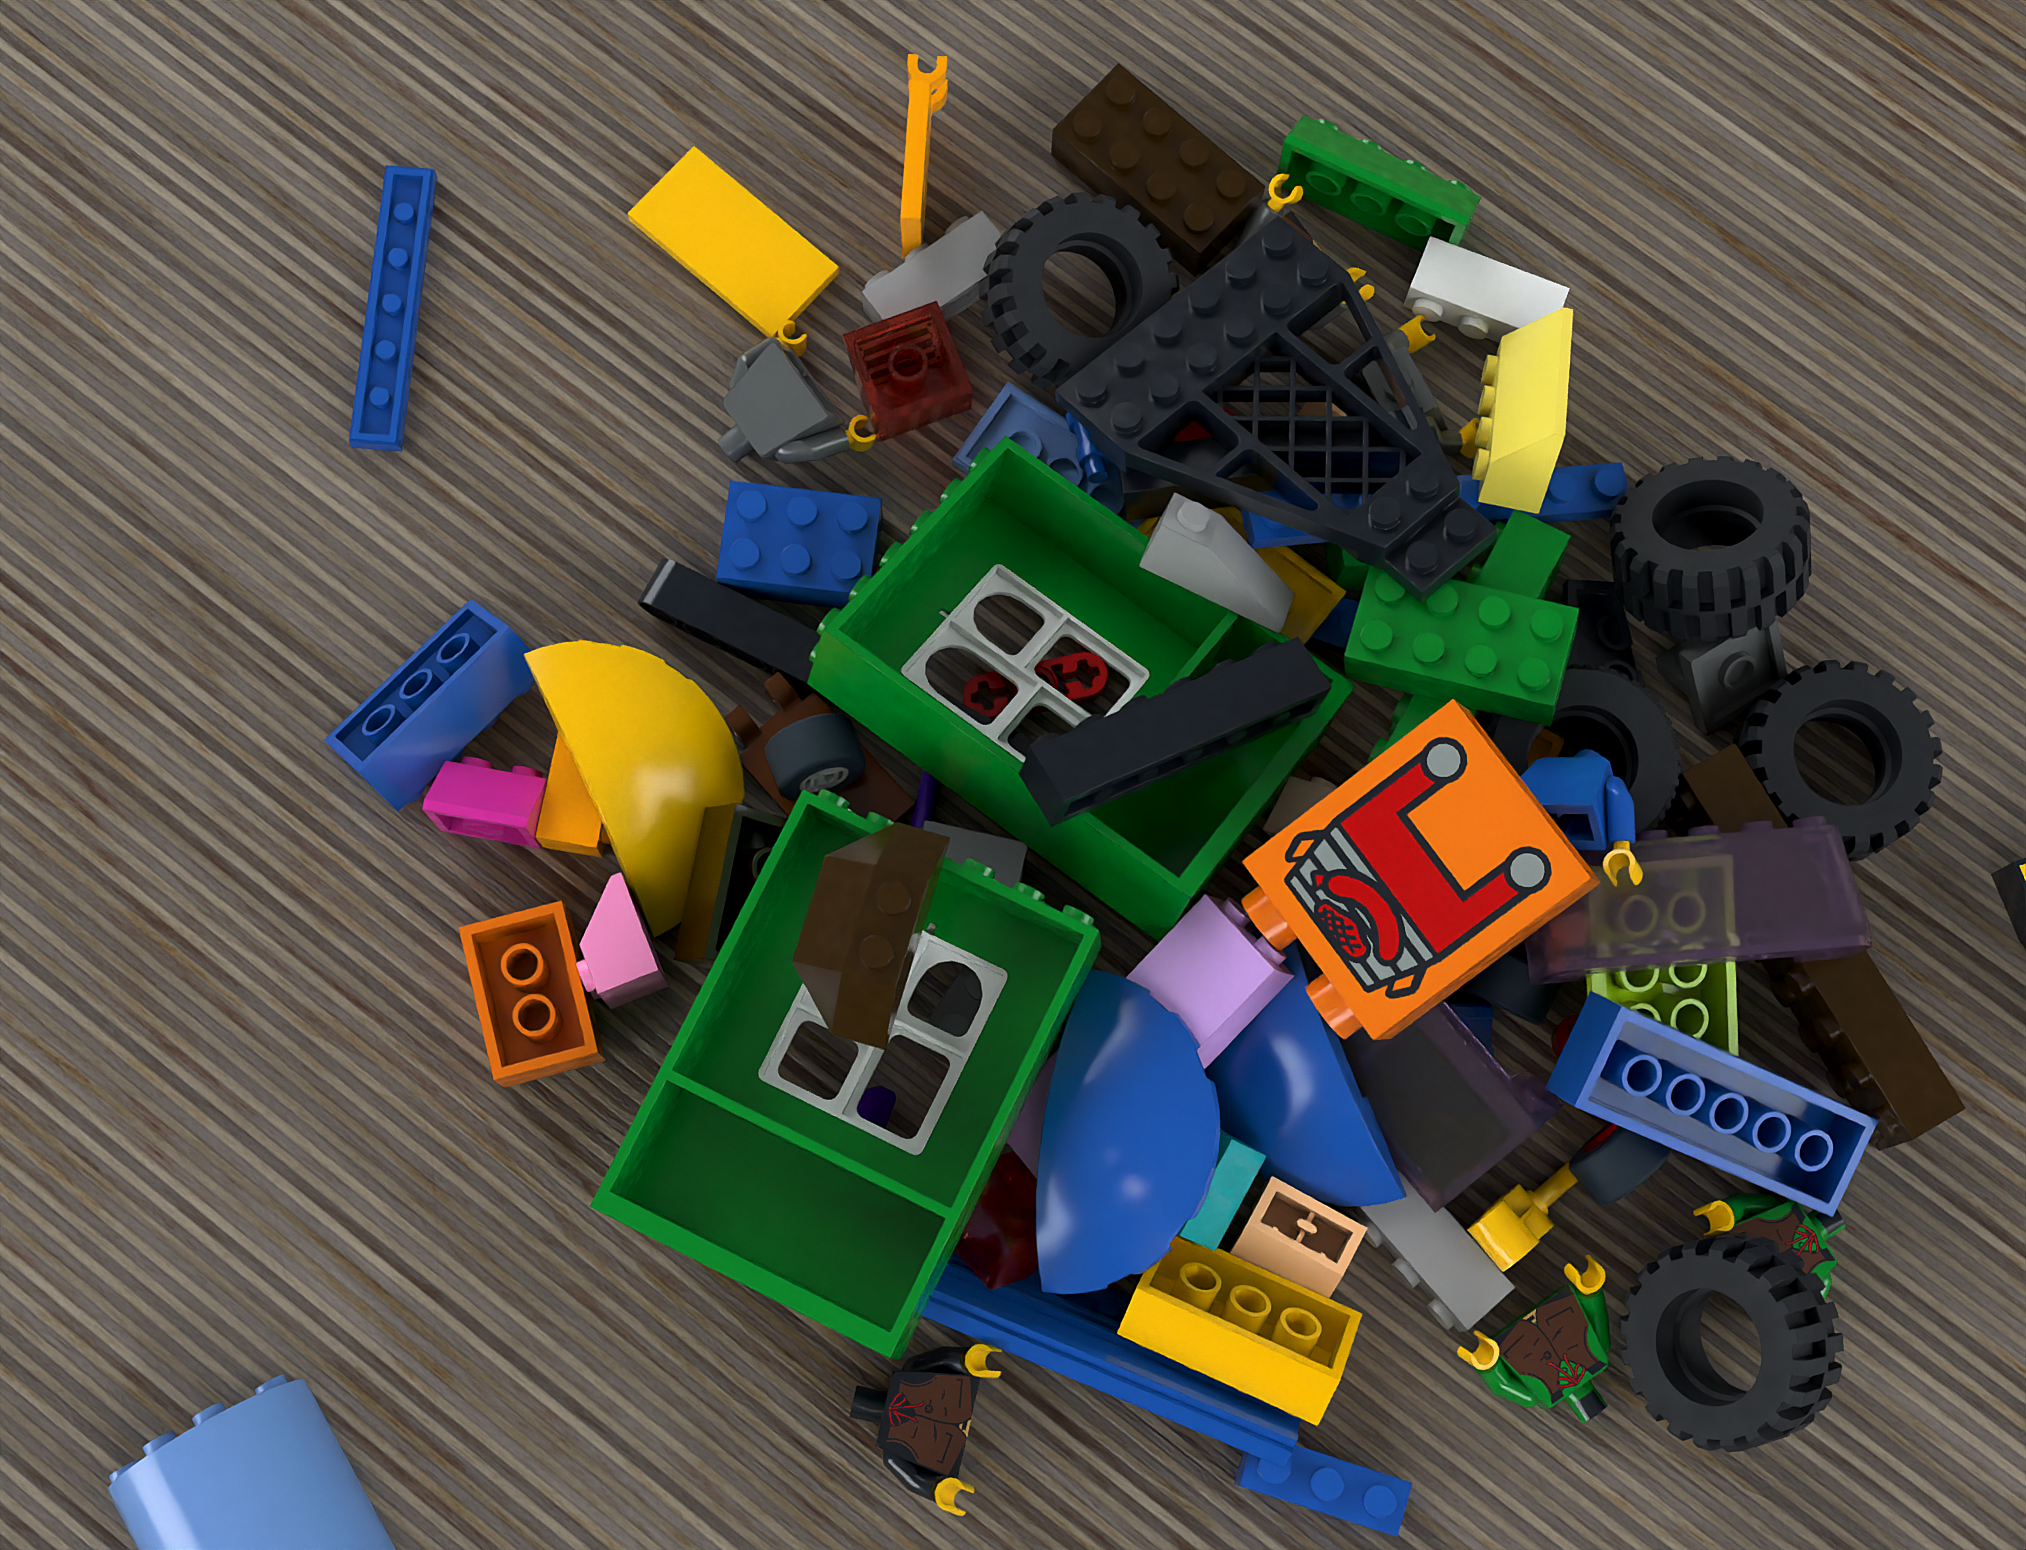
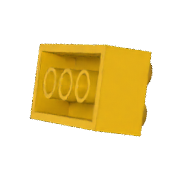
M1177 1234L1170 1242L1172 1250L1159 1262L1143 1272L1117 1334L1135 1342L1141 1347L1148 1348L1179 1362L1191 1370L1203 1373L1244 1394L1251 1395L1292 1416L1299 1417L1318 1426L1341 1380L1362 1313L1219 1248L1214 1251Z

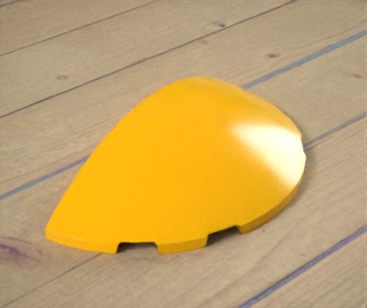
M573 641L549 645L525 653L523 655L566 749L570 751L610 838L611 847L651 934L655 938L682 921L705 807L733 803L743 805L745 797L743 770L732 734L711 699L694 681L687 679L680 672L667 665L663 659L643 650L627 645L617 646L606 643H593L592 641Z

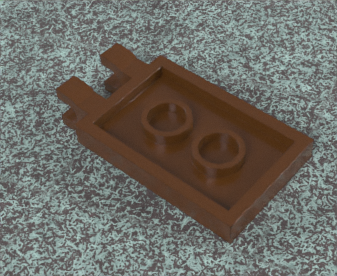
M777 672L763 684V687L766 689L764 691L765 695L780 711L760 728L740 704L727 714L724 720L727 722V726L732 734L747 748L739 755L741 766L789 818L797 800H789L779 794L766 758L765 746L769 739L778 731L798 720L814 715L834 713L814 691L802 701L787 680ZM861 744L867 765L858 779L834 794L847 800L850 803L848 809L865 819L869 812H873L894 823L899 822L915 808V802Z

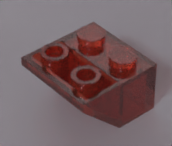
M1014 1151L999 1156L954 1249L989 1290L1025 1279L1039 1268L1036 1237L1037 1178Z

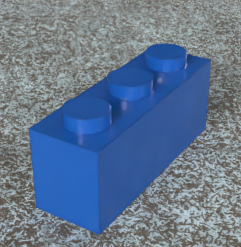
M1295 1445L1293 1453L1284 1467L1243 1451L1234 1485L1398 1537L1412 1482Z

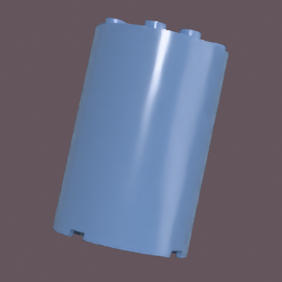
M282 1374L256 1388L255 1396L228 1409L225 1408L223 1402L214 1404L192 1418L195 1427L178 1437L175 1436L173 1431L157 1437L142 1448L146 1457L140 1461L136 1460L123 1466L109 1476L112 1484L108 1487V1492L138 1550H396L305 1379L288 1382L285 1375Z

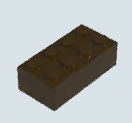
M1119 63L1053 128L1051 155L1095 193L1115 198V208L1121 210L1126 205H1130L1139 211L1140 216L1137 220L1144 227L1152 223L1161 235L1155 238L1160 248L1165 249L1169 247L1174 260L1194 277L1242 230L1246 221L1262 202L1265 190L1264 184Z

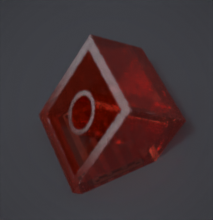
M937 301L843 334V340L859 394L873 430L877 434L878 442L971 409L973 389Z

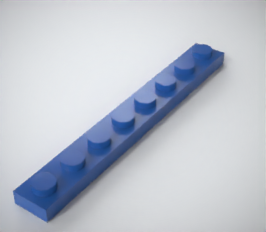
M1622 462L1554 468L1539 514L1526 511L1521 512L1544 523L1610 518L1613 510L1618 505V501L1629 489ZM1472 475L1456 476L1461 485L1459 497L1494 526L1498 521L1507 524L1514 509L1478 502L1480 481L1472 479ZM1277 491L1260 492L1290 503ZM1331 494V502L1339 509H1356L1362 504V494ZM1241 509L1247 541L1253 549L1329 542Z

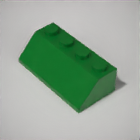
M1305 115L1288 133L1283 144L1276 175L1282 173L1289 174L1288 179L1282 184L1281 188L1292 193L1296 186H1302V198L1421 253H1424L1430 236L1459 247L1482 198L1473 193L1462 182L1456 180L1446 181L1429 173L1422 164L1416 161H1403L1384 152L1373 141L1366 139L1357 140L1340 132L1337 126L1327 120H1314Z

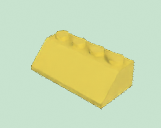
M1563 307L1502 336L1496 356L1487 355L1481 378V384L1485 386L1478 408V415L1486 417H1481L1475 439V447L1483 449H1478L1472 470V479L1480 481L1478 502L1539 514L1565 438L1573 309Z

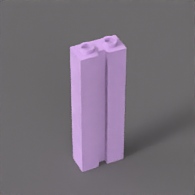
M1207 894L1191 908L1126 977L1151 991L1149 993L1150 996L1160 1002L1169 1012H1174L1182 1018L1201 1046L1198 1048L1197 1053L1204 1070L1294 977L1282 963L1287 958L1283 950H1277L1263 935L1257 940L1252 934L1253 930L1247 925L1251 919L1239 903L1230 897L1223 901ZM1058 1050L1044 1064L1007 1140L1009 1146L1036 1178L1038 1174L1042 1125Z

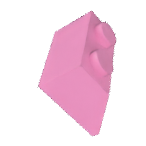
M621 872L612 875L579 944L585 959L576 962L587 992H591L594 1000L602 998L610 1009L669 987L630 886Z

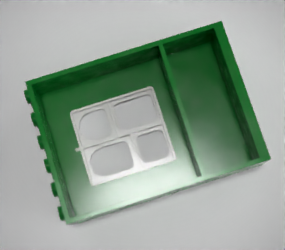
M1004 436L992 450L984 447L977 454L969 467L968 472L970 474L963 481L955 478L947 486L939 500L941 505L933 513L926 509L917 518L909 532L911 537L903 545L897 541L887 550L879 564L881 569L873 577L865 574L856 583L848 597L850 602L841 611L835 607L825 616L817 629V634L821 636V639L812 650L808 659L813 665L807 684L1146 934L1160 942L1186 915L1285 787L1289 777L1296 773L1324 737L1355 688V685L1310 654L1332 687L1316 714L1051 827L1019 775L1026 757L1013 749L1007 739L1032 708L1038 705L1048 708L1074 728L1081 721L1092 716L1035 674V666L1061 637L1072 638L1128 679L1130 687L1105 716L1119 711L1124 704L1135 697L1146 695L1149 699L1163 693L1168 686L1181 678L1190 677L1192 680L1207 675L1213 667L1227 659H1234L1235 662L1250 657L1254 651L1268 642L1276 641L1279 645L1291 639L1281 632L1276 633L1140 567L1139 564L1150 540L1147 536L1010 438ZM997 594L1011 596L1021 601L1043 618L1044 625L1017 655L1006 654L977 630L973 620L974 609L977 603L984 598ZM950 647L963 649L975 655L1011 681L1017 687L1018 693L991 724L982 725L938 694L929 685L925 675V664L932 654L938 650Z
M803 789L590 1207L890 1359H901L1074 1005L1078 992L1102 947L1100 932L1092 925L1095 920L1093 917L1074 907L1065 905L1062 912L1043 902L1044 894L1028 885L1015 882L1013 888L999 883L994 878L996 874L994 870L975 860L967 858L964 865H961L951 860L947 855L945 856L889 1041L896 1035L905 1036L947 1057L950 1061V1068L917 1135L912 1139L902 1138L863 1119L857 1112L858 1103L885 1050L855 1042L859 1049L858 1056L839 1094L832 1100L823 1099L784 1080L778 1072L779 1065L801 1023L812 1021L828 1029L792 963L825 855L894 824L889 819L873 812H869L866 819L856 815L855 812L848 809L850 803L828 790L821 789L817 796ZM954 961L965 964L976 973L981 982L983 996L980 1008L968 1032L961 1037H956L912 1016L908 1012V1003L920 979L929 968L938 963Z

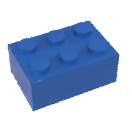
M730 481L716 574L717 582L748 598L843 609L850 602L848 597L856 583L865 574H868L870 577L876 574L883 522L882 498Z

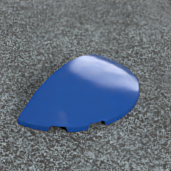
M1251 920L1247 925L1253 930L1252 934L1258 940L1262 933ZM1296 939L1283 949L1287 958L1282 962L1294 977L1205 1068L1206 1077L1215 1083L1220 1109V1129L1267 1156L1258 1171V1174L1265 1181H1268L1273 1176L1317 1201L1334 1203L1337 1206H1370L1406 1198V1191L1367 1095L1362 1097L1338 1035L1318 1012L1306 992L1305 987L1319 976L1309 952L1301 941Z
M1094 969L1090 970L1079 990L1068 1018L1055 1061L1042 1125L1036 1191V1237L1042 1292L1077 1294L1105 1290L1108 1288V1284L1130 1274H1141L1159 1262L1172 1250L1170 1242L1178 1234L1185 1222L1198 1215L1208 1194L1219 1153L1220 1109L1215 1083L1206 1077L1204 1067L1197 1053L1198 1048L1201 1046L1190 1028L1178 1014L1169 1012L1160 1002L1150 996L1149 993L1151 991L1127 978Z

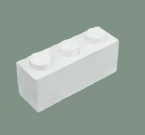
M1430 236L1403 307L1411 309L1416 316L1424 315L1426 321L1437 322L1440 320L1456 326L1461 333L1474 339L1488 338L1500 343L1502 336L1561 309L1570 288Z

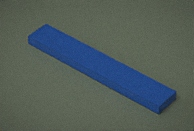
M389 165L385 167L349 443L352 448L402 452L437 184L435 169Z

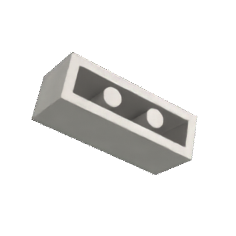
M983 210L970 219L967 216L959 218L947 228L945 236L931 245L924 243L913 249L907 255L902 265L891 272L884 270L874 275L862 291L863 311L879 332L927 315L933 318L937 329L980 300V283L988 277V274L983 271L987 256L996 249L995 242L1000 238V232Z
M1405 1165L1397 1172L1406 1191V1198L1384 1204L1357 1206L1353 1210L1360 1218L1357 1223L1367 1227L1364 1238L1371 1245L1377 1248L1382 1244L1395 1258L1391 1267L1399 1278L1411 1289L1418 1285L1431 1299L1427 1308L1444 1328L1449 1330L1454 1326L1459 1332L1467 1331L1508 1295L1515 1286L1410 1167Z

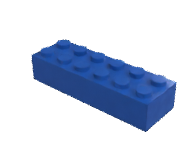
M1590 991L1545 1087L1546 1090L1576 1108L1831 1217L1834 1216L1878 1123V1120L1841 1101L1593 991Z

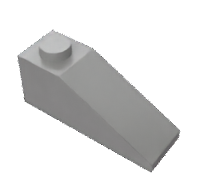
M1177 493L1173 494L1150 537L1139 566L1276 633H1280L1294 597L1292 590L1222 515L1204 507L1198 502L1191 501Z

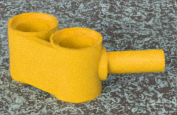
M1569 1162L1563 1165L1533 1192L1530 1190L1525 1191L1520 1183H1518L1483 1212V1215L1467 1229L1502 1272L1530 1252L1539 1243V1239L1554 1226L1553 1222L1547 1217V1208L1578 1182L1569 1170Z

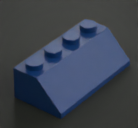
M470 599L335 728L324 741L396 811H399L403 806L415 801L422 795L426 784L439 773L445 761L456 762L462 755L463 748L480 732L492 727L499 719L500 712L517 696L525 694L534 686L536 681L523 655L531 652V650L507 624Z

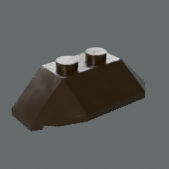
M896 822L825 855L792 963L832 1035L886 1050L951 840L950 837Z

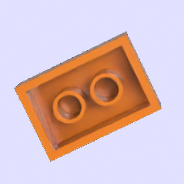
M562 900L458 927L495 1082L506 1088L606 1061L590 992H587L576 962L582 959L571 913Z

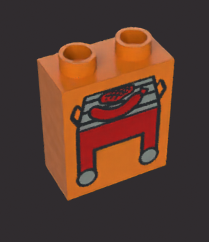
M1452 699L1242 860V863L1259 886L1243 897L1241 903L1258 930L1277 950L1282 951L1296 939L1301 941L1323 971V974L1305 987L1306 992L1324 1020L1341 1038L1347 1039L1361 1027H1364L1373 1040L1393 1038L1600 884L1601 881L1471 712Z

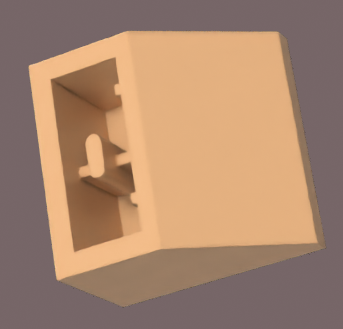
M1271 1176L1261 1189L1228 1253L1330 1298L1351 1262L1367 1227Z

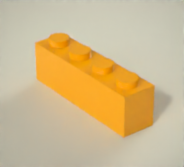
M558 731L535 837L543 848L603 858L606 844L611 845L610 838L570 751L566 749Z

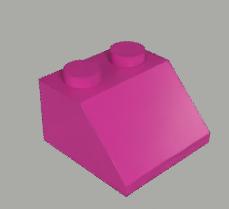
M462 757L461 763L444 762L424 799L422 810L440 831L537 849L542 848L535 835L548 779L542 778L543 772L524 766H513L511 772L492 769L493 764L491 762L474 757Z

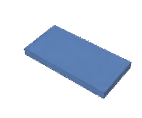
M1007 382L952 459L953 466L969 475V467L977 454L984 447L992 450L1004 436H1007L1135 529H1138L1145 520H1126L1121 480L1117 466L1115 464H1105L1108 478L1097 484L1089 482L1086 470L1081 469L1076 456V449L1079 446L1076 435L1070 432L1066 418L1010 382Z

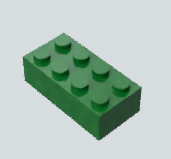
M1370 566L1344 655L1345 678L1445 702H1450L1454 699L1466 707L1551 727L1576 633L1579 608L1454 579H1449L1421 603L1385 571Z

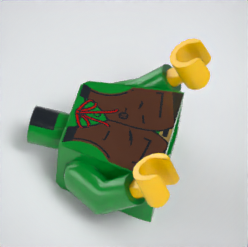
M1735 1193L1725 1199L1698 1207L1693 1211L1694 1216L1704 1214L1710 1222V1231L1703 1234L1704 1238L1731 1233H1746L1752 1239L1765 1237L1778 1242L1780 1246L1779 1253L1792 1250L1805 1261L1802 1270L1806 1274L1816 1272L1825 1284V1289L1820 1292L1824 1300L1826 1299L1832 1285L1829 1272L1838 1262L1825 1241L1846 1227L1837 1209L1833 1217L1815 1209L1806 1214L1800 1204L1792 1199L1781 1202L1770 1193Z
M1586 1255L1588 1268L1582 1275H1579V1272L1570 1263L1564 1267L1565 1275L1576 1286L1575 1291L1570 1285L1557 1288L1491 1337H1487L1480 1331L1475 1330L1473 1334L1478 1337L1479 1346L1474 1353L1469 1352L1462 1346L1457 1349L1458 1356L1474 1366L1476 1372L1494 1395L1524 1408L1538 1406L1541 1409H1550L1565 1399L1581 1423H1585L1595 1417L1608 1406L1590 1381V1379L1610 1365L1606 1354L1611 1347L1608 1308L1602 1289L1606 1278L1605 1270L1591 1255Z

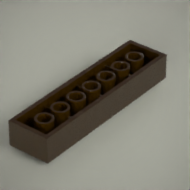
M1734 743L1682 772L1677 778L1680 781L1676 788L1675 799L1671 801L1672 805L1665 814V822L1671 829L1679 830L1689 846L1686 849L1687 853L1700 852L1732 857L1734 920L1744 934L1742 936L1743 946L1748 955L1755 962H1761L1772 979L1769 983L1770 988L1777 1001L1783 1007H1789L1800 1024L1798 1026V1033L1805 1046L1811 1052H1817L1828 1069L1826 1071V1078L1833 1091L1840 1098H1846L1851 1107L1878 1120L1868 1143L1875 1144L1880 1151L1914 1140L1965 1110L1966 1107L1736 744Z

